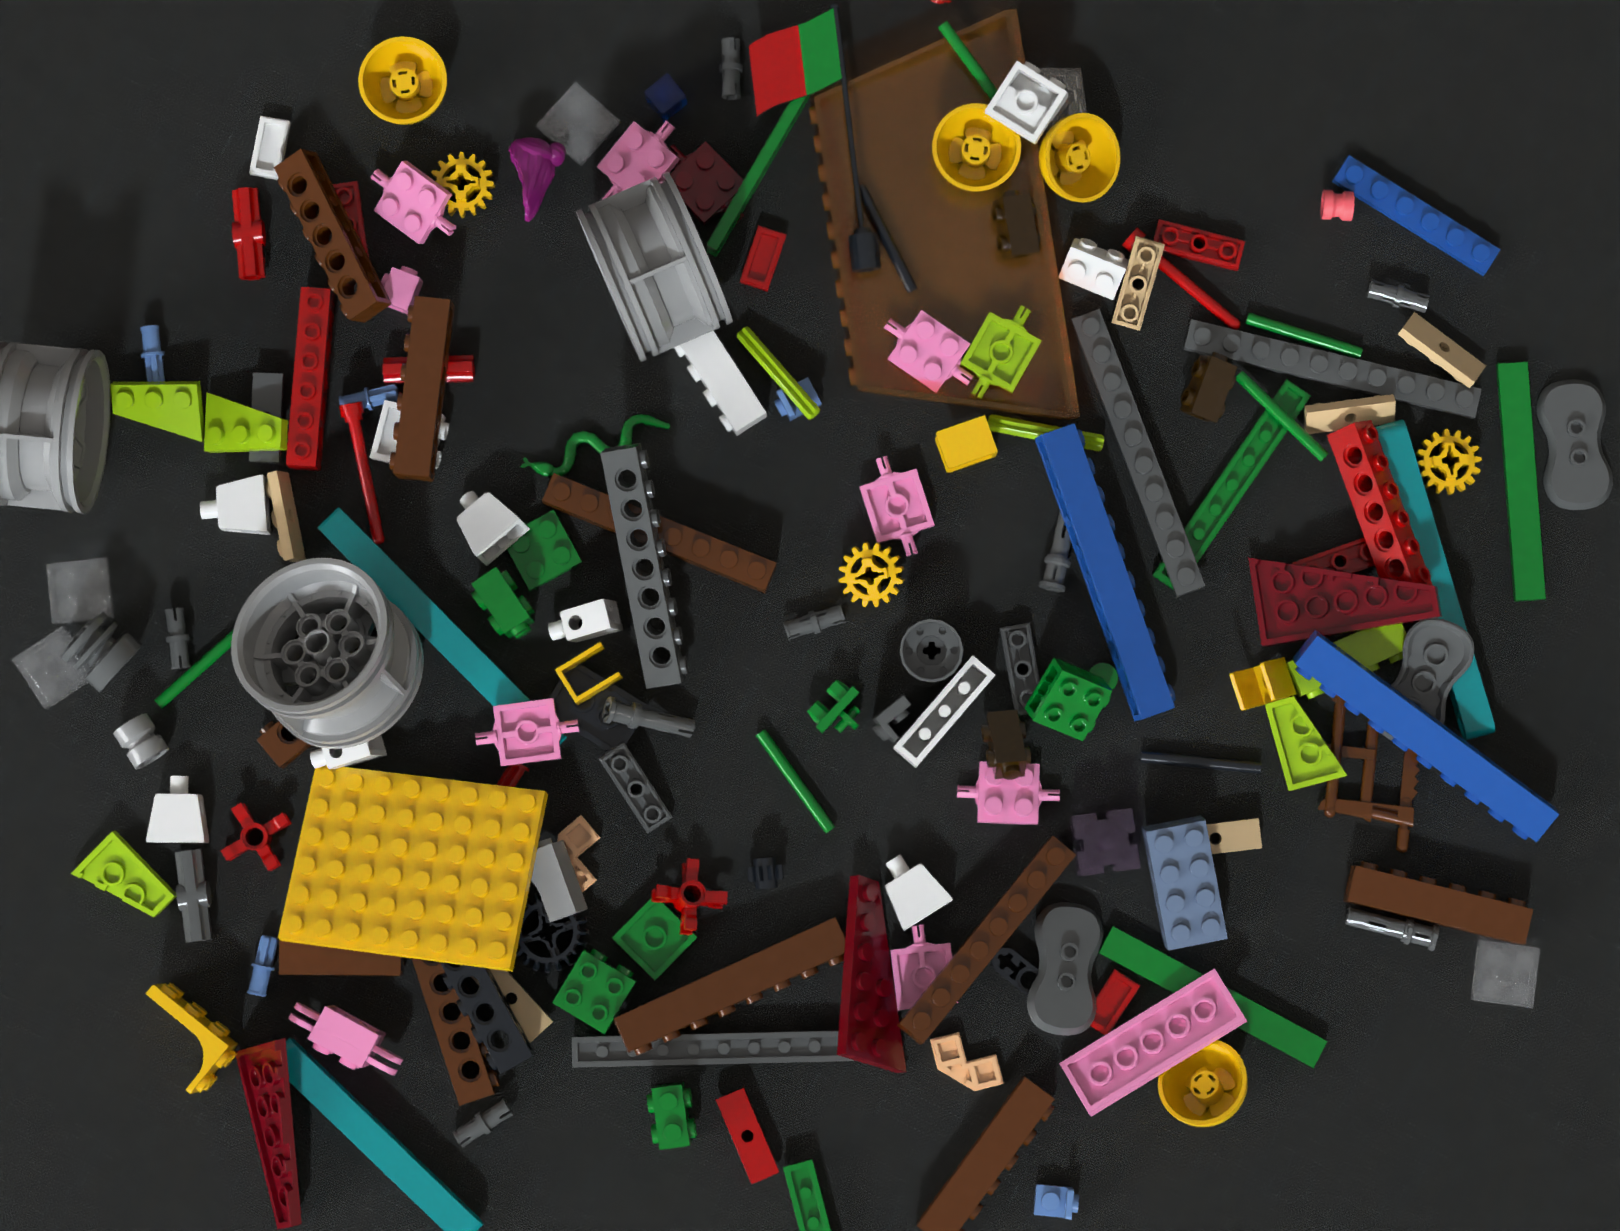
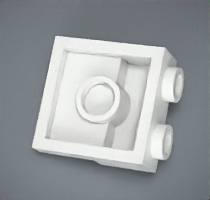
M1016 61L984 112L1036 145L1050 121L1054 120L1067 100L1068 92L1065 91L1066 85L1054 77H1051L1050 80L1040 75L1041 70L1030 62L1026 61L1023 65Z
M384 400L370 454L372 460L390 464L391 452H396L397 440L393 438L395 422L400 420L401 412L397 410L396 402ZM443 414L441 417L439 442L440 439L446 440L449 430V423L445 422L446 417ZM437 451L435 469H438L442 457L441 451Z

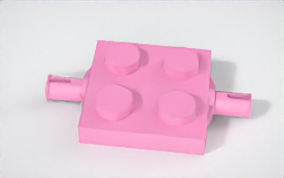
M665 120L664 124L654 134L653 132L646 131L633 121L597 166L598 169L609 177L613 184L602 199L653 177H656L658 182L662 181V174L667 171L670 173L680 160L669 150L664 142L676 128Z
M401 161L391 178L380 171V169H376L373 172L374 175L371 176V179L384 188L382 197L376 205L374 212L418 244H424L430 232L436 227L448 236L454 233L453 230L456 229V225L443 217L445 206L452 193L408 161Z
M923 310L920 311L913 323L906 328L890 318L888 323L896 329L888 324L885 325L884 329L898 337L896 347L888 357L890 362L936 394L944 382L952 376L968 386L970 381L961 374L970 380L973 379L974 375L960 367L963 355L971 345L969 342Z
M884 456L882 459L885 469L881 458L875 460L881 476L874 482L859 486L876 542L883 543L889 540H902L906 556H911L909 544L913 555L918 553L913 536L921 530L934 527L935 524L917 469L903 473H892L888 456Z
M554 698L493 706L495 718L493 731L475 733V738L488 737L487 739L476 740V745L495 743L499 751L501 767L562 759L560 749L561 734L579 732V726L567 728V726L579 724L578 719L560 722L556 715Z
M980 761L979 778L976 785H957V791H965L957 792V798H975L978 807L977 823L1038 825V810L1041 802H1059L1060 796L1053 795H1060V789H1042L1039 780L1040 764H1026L1025 776L1007 780L1004 778L995 779L993 768H988L987 762Z
M924 924L919 925L920 937H918L917 925L911 926L914 944L906 948L890 950L897 1010L910 1009L952 958L951 943L932 944L926 942Z

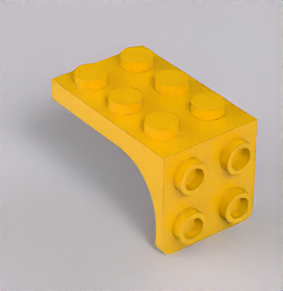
M172 983L153 984L145 994L195 1034L203 1048L202 1067L194 1080L186 1088V1091L190 1094L201 1093L203 1090L207 1091L218 1078L215 1075L216 1071L223 1066L227 1067L237 1055L234 1049L238 1046V1043L228 1036L231 1031L219 1021L214 1023L205 1017L207 1011L195 1002L191 1004L182 998L184 993Z

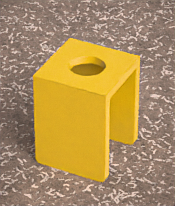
M985 415L936 432L935 442L947 473L994 458L998 453Z
M601 642L555 669L577 705L582 704L623 678L617 672L581 695H576L564 674L604 650L605 648Z
M1285 657L1265 661L1258 666L1229 674L1242 711L1296 695Z

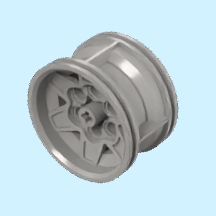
M668 171L662 174L663 180L658 182L656 177H653L588 205L590 212L586 214L583 213L582 209L576 211L607 288L641 362L647 360L645 353L651 351L654 357L678 345L719 329V321L724 320L727 325L733 322L724 294L680 192Z
M0 341V506H21L62 510L64 512L75 511L83 514L88 513L93 507L104 474L111 418L110 376L108 364L102 351Z
M306 559L290 564L273 573L248 597L237 617L232 634V662L235 673L245 690L262 706L272 711L277 720L294 736L316 747L327 749L349 748L380 736L391 728L407 711L418 692L424 666L423 648L414 625L395 604L387 599L381 588L366 572L349 562L339 559ZM376 626L378 636L372 637L370 635ZM299 685V688L294 696L291 697L285 686Z

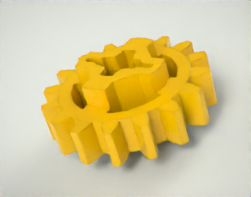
M460 152L459 159H454L449 154V162L447 164L440 160L438 164L441 170H432L431 173L437 179L435 182L456 196V203L449 200L445 208L448 206V214L453 216L456 211H459L461 218H465L466 211L469 210L473 216L477 215L475 208L478 206L485 210L487 207L484 199L492 200L493 198L488 189L495 188L494 182L487 180L493 176L491 170L483 171L487 165L486 162L482 160L477 164L475 154L466 159L463 152ZM468 167L474 169L481 178L472 177L469 174ZM456 168V170L449 177H446V175L451 170ZM465 179L468 185H464V190L460 191L457 185H460L461 180ZM475 193H479L475 199L469 202V199Z
M1445 429L1442 432V437L1437 432L1431 434L1432 442L1427 439L1422 442L1425 450L1419 449L1416 452V455L1422 458V460L1417 462L1419 468L1423 470L1421 476L1428 479L1425 487L1428 488L1433 484L1436 485L1437 494L1444 488H1446L1448 495L1454 493L1455 487L1460 492L1466 489L1464 482L1472 485L1475 480L1471 474L1477 475L1481 471L1478 467H1475L1476 463L1482 461V457L1474 456V452L1479 449L1478 445L1470 447L1468 443L1471 437L1468 436L1462 440L1460 438L1461 431L1459 430L1453 436H1450L1449 430ZM1440 444L1439 454L1429 457L1433 448ZM1455 445H1457L1458 447H1460L1465 454H1461V453L1455 448ZM1447 455L1449 460H1454V465L1448 468V464L1442 463V460ZM1467 467L1464 475L1456 480L1459 468ZM1431 470H1435L1437 473H1439L1441 475L1442 480L1436 477Z
M865 542L863 543L862 551L855 546L852 548L853 557L847 554L843 557L848 564L839 567V570L845 573V576L841 577L839 582L847 583L848 587L843 590V593L852 592L854 594L851 600L853 603L861 598L863 607H866L869 601H873L874 606L878 607L880 606L881 598L888 603L891 601L889 593L895 595L899 593L895 584H902L904 582L903 578L898 577V573L902 572L904 567L896 566L895 562L900 557L897 555L891 558L889 555L891 547L882 551L880 550V542H877L873 549H870L869 543ZM875 556L882 558L888 565H881L876 561ZM862 557L861 568L858 571L852 572L855 562ZM869 567H871L873 572H884L877 576L874 582H872L870 577H859L866 573ZM891 577L888 587L881 592V582L883 579ZM860 583L867 588V593L862 592L855 584Z

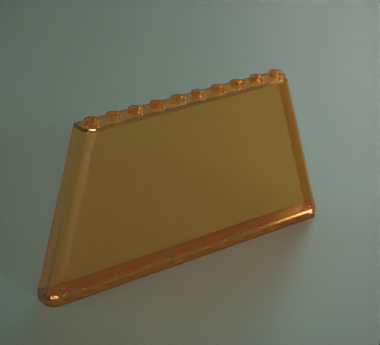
M1017 8L1004 10L956 32L997 89H999L1016 61L1023 65L1025 64ZM946 38L940 39L847 82L859 184H866L918 287V290L907 294L879 236L878 243L882 269L863 273L852 272L848 236L853 235V229H857L859 226L842 84L815 96L814 106L809 107L811 125L817 124L818 135L813 136L815 153H821L823 164L818 165L820 182H826L827 193L822 194L824 211H830L832 221L827 222L826 226L828 239L835 241L836 251H831L833 269H839L840 280L835 281L837 298H843L845 309H841L839 312L841 326L848 328L849 338L844 339L846 357L852 356L853 368H848L850 385H856L857 391L1063 420L1079 418V405L1045 187L1039 166L1038 143L1035 145L1020 136L1021 155L1016 169L1004 183L987 191L971 192L962 190L949 183L941 175L936 167L932 153L933 136L940 121L950 111L962 105L971 103L988 105L991 101ZM1019 190V194L1030 193L1031 201L1036 206L1035 225L1036 230L1040 234V252L1027 258L1002 261L1001 253L998 252L996 247V237L998 236L996 224L993 223L991 218L992 202L1001 198V193L1006 191ZM862 205L864 226L870 227L871 232H876ZM1021 305L1025 309L1020 318H1022L1027 308L1031 311L1023 327L1029 334L1042 340L1013 393L999 386L989 385L982 399H979L977 396L982 387H980L976 396L971 394L979 378L974 372L961 365L960 367L974 375L973 379L970 380L961 374L970 381L968 386L952 376L944 382L936 394L890 362L888 357L895 349L898 337L884 329V327L888 324L896 329L888 323L890 318L906 328L913 323L920 311L923 310L972 344L989 312L1002 319L1013 320Z

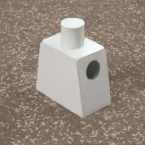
M256 475L216 486V500L200 502L201 518H218V526L223 531L272 534L269 497L265 489L268 479L264 475Z
M470 491L460 499V503L465 510L457 517V522L472 552L486 566L530 530L517 515L489 492L484 493L479 498L474 491Z
M600 599L560 612L561 620L548 623L549 634L553 641L566 637L567 641L580 642L623 630L617 603L608 599ZM582 619V626L581 628H579L578 624L579 621Z
M381 735L354 747L342 749L320 748L310 751V759L314 768L327 765L328 769L349 767L387 755Z
M170 776V794H155L146 842L209 843L203 796L200 794H188L189 776Z
M901 854L886 863L894 880L886 884L885 889L903 931L953 900L921 863L909 869Z

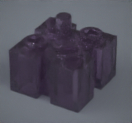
M1132 808L1105 812L1106 819L1097 820L1096 813L1070 817L1073 841L1080 840L1082 851L1075 852L1078 877L1104 873L1103 866L1112 865L1113 872L1140 869L1137 844L1130 845L1128 837L1129 833L1135 832Z

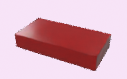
M758 225L740 283L768 292L787 234Z
M1114 969L1096 996L1097 1011L1090 1026L1103 1035L1110 1033L1140 985Z

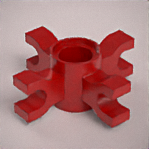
M240 803L231 808L243 829L238 841L220 850L226 861H232L250 849L258 852L268 871H273L282 864L271 849L270 844L273 834L292 824L287 814L282 812L263 825L255 822L245 803ZM259 828L263 832L264 837L263 841L255 846L250 842L249 835L252 830Z
M687 858L686 863L682 864V885L679 888L657 884L656 889H652L651 902L673 903L676 910L681 913L679 934L692 935L693 931L697 930L696 913L699 906L722 909L723 904H727L728 891H706L704 885L698 881L699 859ZM684 891L692 893L695 897V902L686 900Z

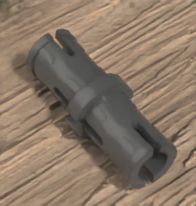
M727 37L721 40L722 65H719V71L723 79L722 98L727 99L728 96V100H737L741 98L740 73L743 72V65L740 64V39L736 38L734 42V37Z
M1371 279L1366 297L1390 303L1395 308L1401 306L1425 313L1430 295L1406 289L1401 284L1395 286Z
M840 604L818 612L812 610L808 612V615L783 622L788 640L813 632L818 634L821 633L820 630L846 623Z
M173 608L165 609L168 628L166 643L170 645L171 669H180L179 656H181L182 668H189L191 664L187 641L190 640L189 634H186L184 608L175 609L177 621L174 620Z
M503 1098L483 1113L481 1111L474 1115L475 1118L454 1130L453 1135L463 1148L484 1133L486 1135L493 1131L492 1128L513 1116L514 1112L510 1104Z

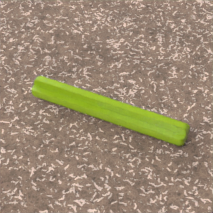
M744 327L736 335L738 340L805 417L811 420L817 416L820 408L749 327Z
M993 414L988 417L990 431L1035 439L1041 434L1062 428ZM1082 431L1085 439V446L1083 448L1101 451L1104 445V436Z

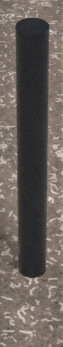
M861 184L862 205L907 294L913 293L918 290V287L866 184Z
M1142 750L1140 754L1141 763L1258 774L1261 773L1262 765L1259 761Z

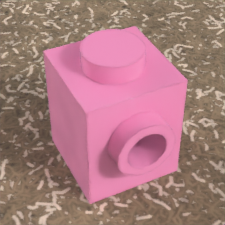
M401 266L400 270L392 267L389 274H384L381 283L392 303L388 306L389 308L408 315L409 305H414V298L419 295L423 285L421 278L417 276V271Z

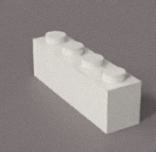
M714 330L674 347L679 357L685 355L691 365L687 369L695 382L701 380L707 390L703 394L711 407L717 405L723 415L719 416V419L727 432L733 429L736 436L767 417L763 406Z
M972 655L893 749L917 768L995 677V674Z

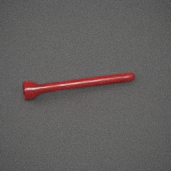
M1138 227L1122 245L1130 253L1135 237L1145 238L1146 236ZM1161 256L1158 268L1230 329L1237 330L1240 327V321Z
M363 402L340 405L341 418L344 417L345 423L349 424L372 540L375 544H382L384 542V534L360 422L363 419L362 413H365Z

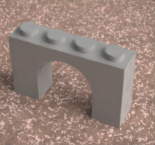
M551 838L540 841L538 843L531 881L540 893L549 921L560 920L587 910L588 908L564 841L552 843Z

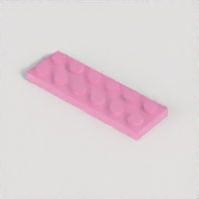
M1214 968L1059 1064L1088 1114L1092 1117L1246 1023L1247 1020Z

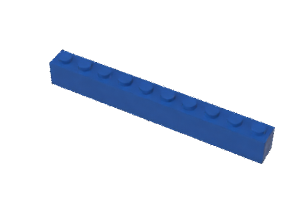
M1073 423L1041 434L1035 438L1133 719L1138 721L1175 708L1173 703L1176 699L1172 686L1166 683L1163 674L1165 673L1164 662L1160 656L1156 655L1153 646L1155 644L1154 634L1151 628H1147L1143 618L1145 616V608L1142 601L1136 598L1133 590L1135 588V580L1132 573L1126 570L1123 561L1125 559L1124 549L1121 543H1117L1115 539L1113 518L1110 514L1106 513L1104 508L1105 495L1102 488L1096 485L1093 476L1095 474L1094 464L1090 457H1086L1083 448L1085 446L1083 433Z
M1314 630L1293 657L1297 665L1295 670L1307 680H1310L1312 677L1321 683L1319 688L1330 697L1334 698L1338 695L1346 701L1344 706L1356 716L1362 713L1370 719L1367 723L1377 732L1382 734L1386 731L1394 737L1392 742L1405 752L1408 748L1418 755L1416 760L1428 769L1434 766L1442 772L1440 777L1452 787L1458 784L1466 790L1464 795L1477 805L1482 802L1490 808L1488 813L1502 823L1505 819L1514 825L1512 830L1522 839L1527 840L1530 837L1537 842L1559 816L1557 809L1317 630Z

